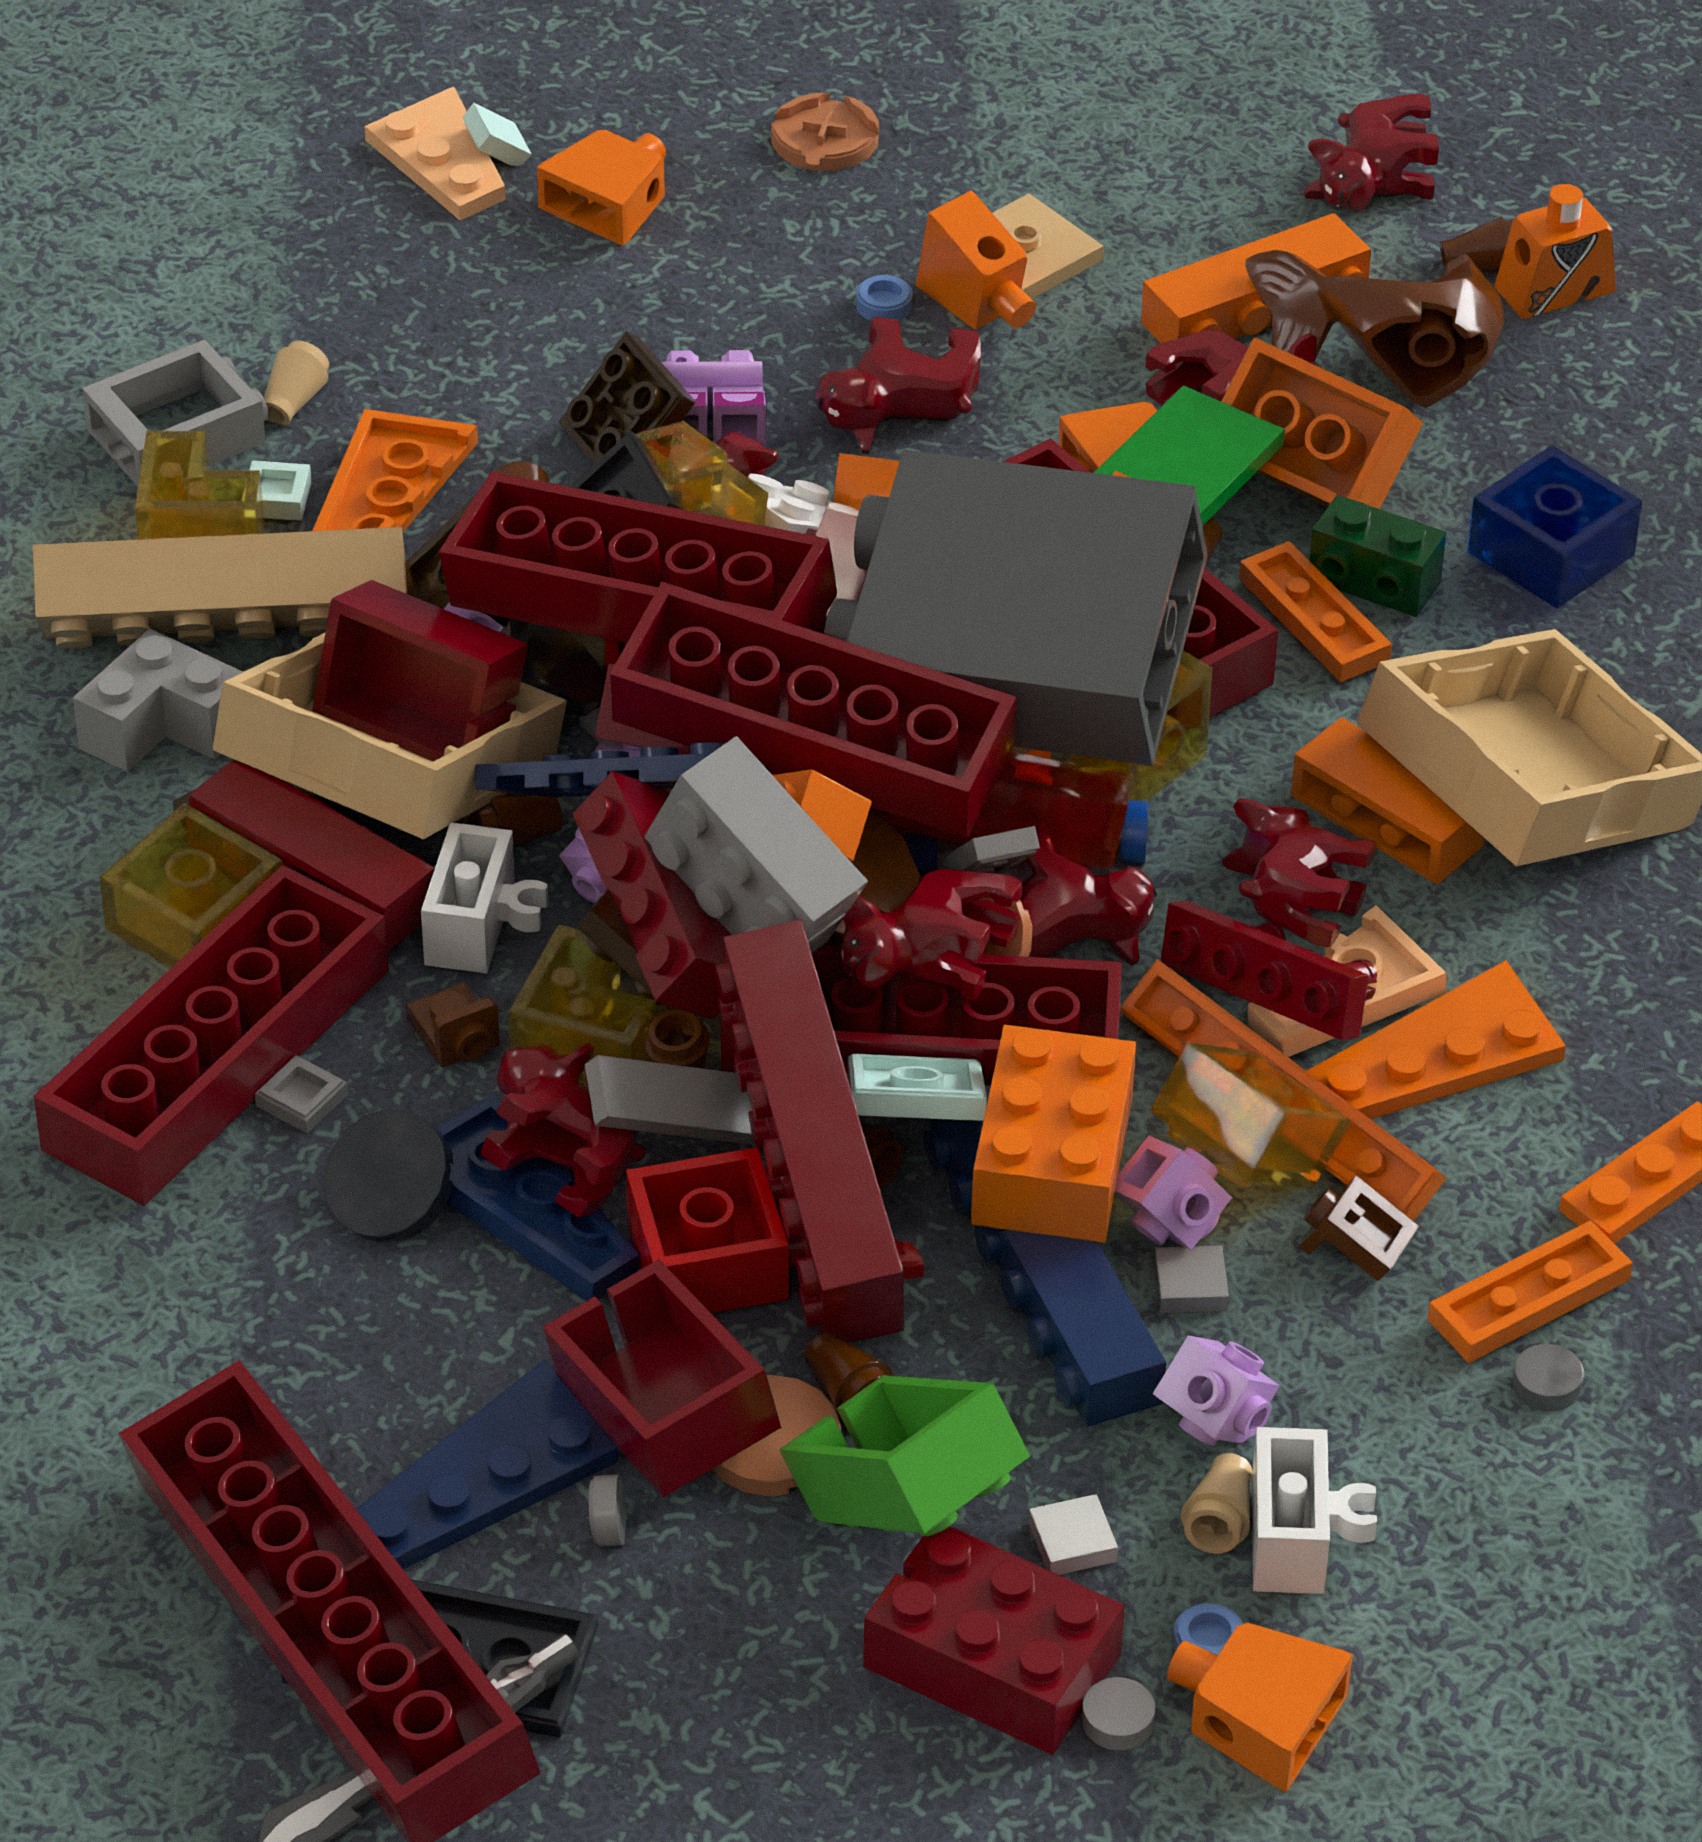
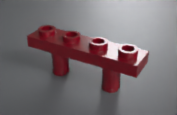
M1188 900L1168 903L1160 960L1167 967L1339 1040L1360 1038L1365 1001L1372 999L1376 988L1367 985L1377 983L1376 969L1369 961L1358 959L1341 964L1286 941L1282 928L1272 922L1249 926Z

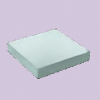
M852 1054V1056H848L847 1078L858 1115L984 1121L987 1095L981 1063L977 1059Z

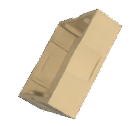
M1556 629L1498 639L1472 649L1439 650L1380 661L1356 722L1515 866L1679 831L1694 823L1702 804V754L1659 717L1631 699L1609 674Z
M323 633L295 652L271 658L223 682L212 750L421 839H425L449 826L450 822L454 823L489 804L492 798L507 794L476 790V764L543 761V756L557 755L567 700L521 682L519 695L506 701L516 705V711L511 713L509 722L460 748L451 745L446 747L444 756L433 762L404 750L397 744L385 742L312 711L325 633Z

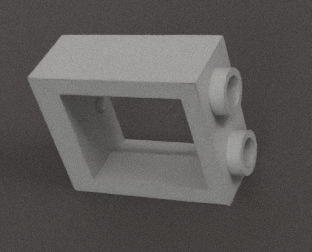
M205 339L82 388L87 430L142 492L266 443L264 421L268 419V408L262 394L256 388L250 389L238 376L231 360L227 357L222 358ZM202 389H206L222 406L153 435L136 417Z

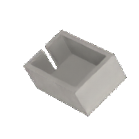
M737 736L681 774L644 837L651 844L653 852L660 863L677 873L695 893L700 907L711 917L717 918L731 935L802 919L811 954L829 941L845 917V912L851 908L868 883V880Z

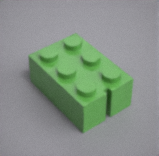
M887 1375L881 1376L836 1408L857 1448H849L834 1417L825 1416L779 1449L811 1513L820 1522L844 1524L850 1528L858 1526L883 1529L885 1532L919 1533L921 1536H930L948 1528L957 1520L958 1514L956 1511L974 1497L987 1496L1004 1487L1011 1479L1009 1472L1030 1457L993 1383Z

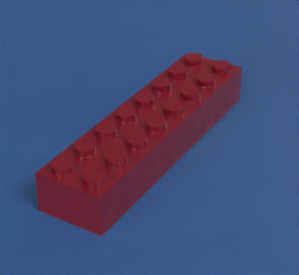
M240 1360L119 1432V1436L141 1486L407 1842H435L541 1774L522 1721Z

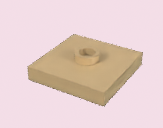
M1029 193L992 212L1026 253L1027 264L1021 290L1031 299L1103 261L1104 246Z

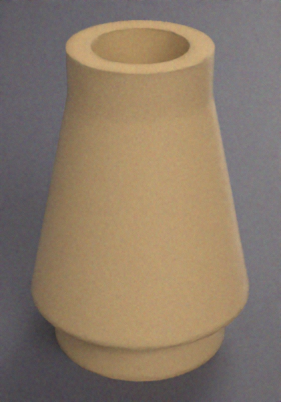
M293 341L288 347H284L277 352L264 394V400L268 408V419L266 421L287 426L293 416L328 382L327 370L329 369V361L319 348L308 342Z
M1224 1453L1217 1456L1213 1460L1209 1472L1183 1505L1181 1521L1184 1526L1185 1535L1192 1545L1204 1552L1212 1554L1229 1552L1241 1543L1249 1533L1252 1467L1245 1458L1233 1453Z

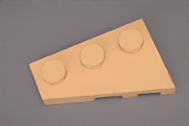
M453 86L402 110L395 111L382 119L364 126L365 141L461 221L504 201L505 185L490 156L478 150L463 119L467 111Z
M1377 905L1362 915V926L1348 937L1339 933L1332 946L1325 947L1324 957L1341 964L1363 959L1369 961L1376 969L1377 983L1367 985L1376 988L1372 999L1365 1001L1361 1027L1446 993L1447 973ZM1252 1002L1248 1004V1025L1260 1037L1287 1057L1334 1039L1330 1035Z

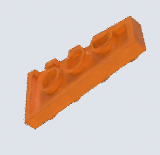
M364 409L312 531L402 527L404 532L478 444L477 425Z
M1507 960L1308 1069L1307 1072L1366 1117L1373 1119L1563 1061L1566 1045Z

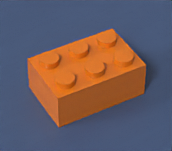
M1255 337L1250 343L1221 401L1285 429L1283 446L1256 474L1326 507L1331 504L1336 495H1340L1380 509L1424 423L1406 407Z
M1004 1024L973 1168L971 1225L1106 1243L1133 1097L1136 1056L1135 1041Z

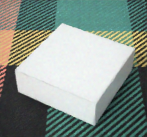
M1097 1494L1029 1509V1525L1047 1570L1060 1575L1117 1562L1118 1546Z

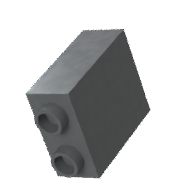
M903 450L890 496L867 495L862 501L858 512L854 533V558L859 569L867 570L859 601L843 598L835 599L827 616L824 634L1015 696L1016 724L1014 747L1153 766L1208 557L1196 488L1193 485Z

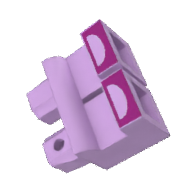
M729 350L722 356V361L699 362V356L695 355L692 351H670L666 362L662 363L693 397L696 403L668 440L699 442L708 446V415L712 414L713 446L728 431H734L762 443V447H766L765 391H763L762 361H754L749 350Z

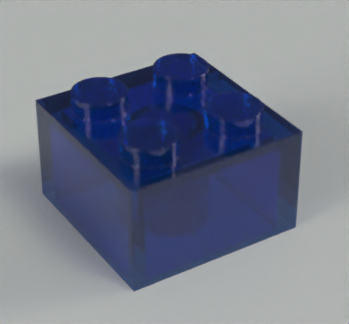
M1550 445L1473 498L1467 552L1558 609L1635 555L1643 500L1557 447Z

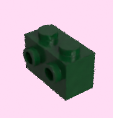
M1336 495L1312 529L1309 561L1339 591L1418 617L1441 583L1446 532L1366 505L1360 501Z

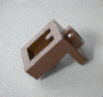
M465 982L406 1004L408 1021L441 1068L461 1060H476L486 1054L489 1049L500 1045L497 1005L491 997L477 1000Z
M1355 1176L1337 1195L1327 1188L1317 1198L1303 1218L1311 1227L1298 1247L1307 1254H1310L1326 1239L1374 1279L1379 1281L1391 1270L1419 1226L1359 1177Z

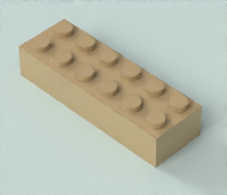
M402 527L33 545L36 619L45 639H56V646L66 649L90 647L93 645V637L117 636L118 644L132 645L149 628L161 634L178 633V641L187 643L214 640V631L238 630L239 638L247 640L272 638L275 636V628L299 627V634L302 636H319L326 632L331 598L370 580L407 594Z

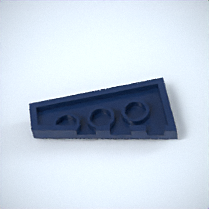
M726 743L690 744V754L679 755V748L645 747L640 748V757H629V752L596 751L591 752V759H581V756L547 755L543 756V761L476 764V790L552 798L590 796L611 771L665 790H672L681 774Z
M495 1093L437 1126L436 1128L440 1130L452 1149L454 1165L450 1163L451 1173L449 1180L453 1182L450 1198L447 1201L451 1206L586 1301L594 1296L597 1299L607 1294L608 1288L638 1271L639 1252L600 1209H597L589 1216L579 1218L556 1203V1197L560 1189L566 1185L573 1186L574 1182L560 1165L551 1167L543 1158L536 1157L503 1171L482 1157L481 1150L486 1136L494 1130L504 1131L508 1125V1121L496 1113L501 1100Z
M544 1359L357 1507L356 1510L401 1568L405 1569L617 1463L618 1448Z

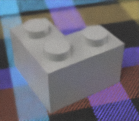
M149 628L73 697L79 749L128 772L159 742L168 737L215 760L221 754L212 750L222 685L224 681L243 671Z

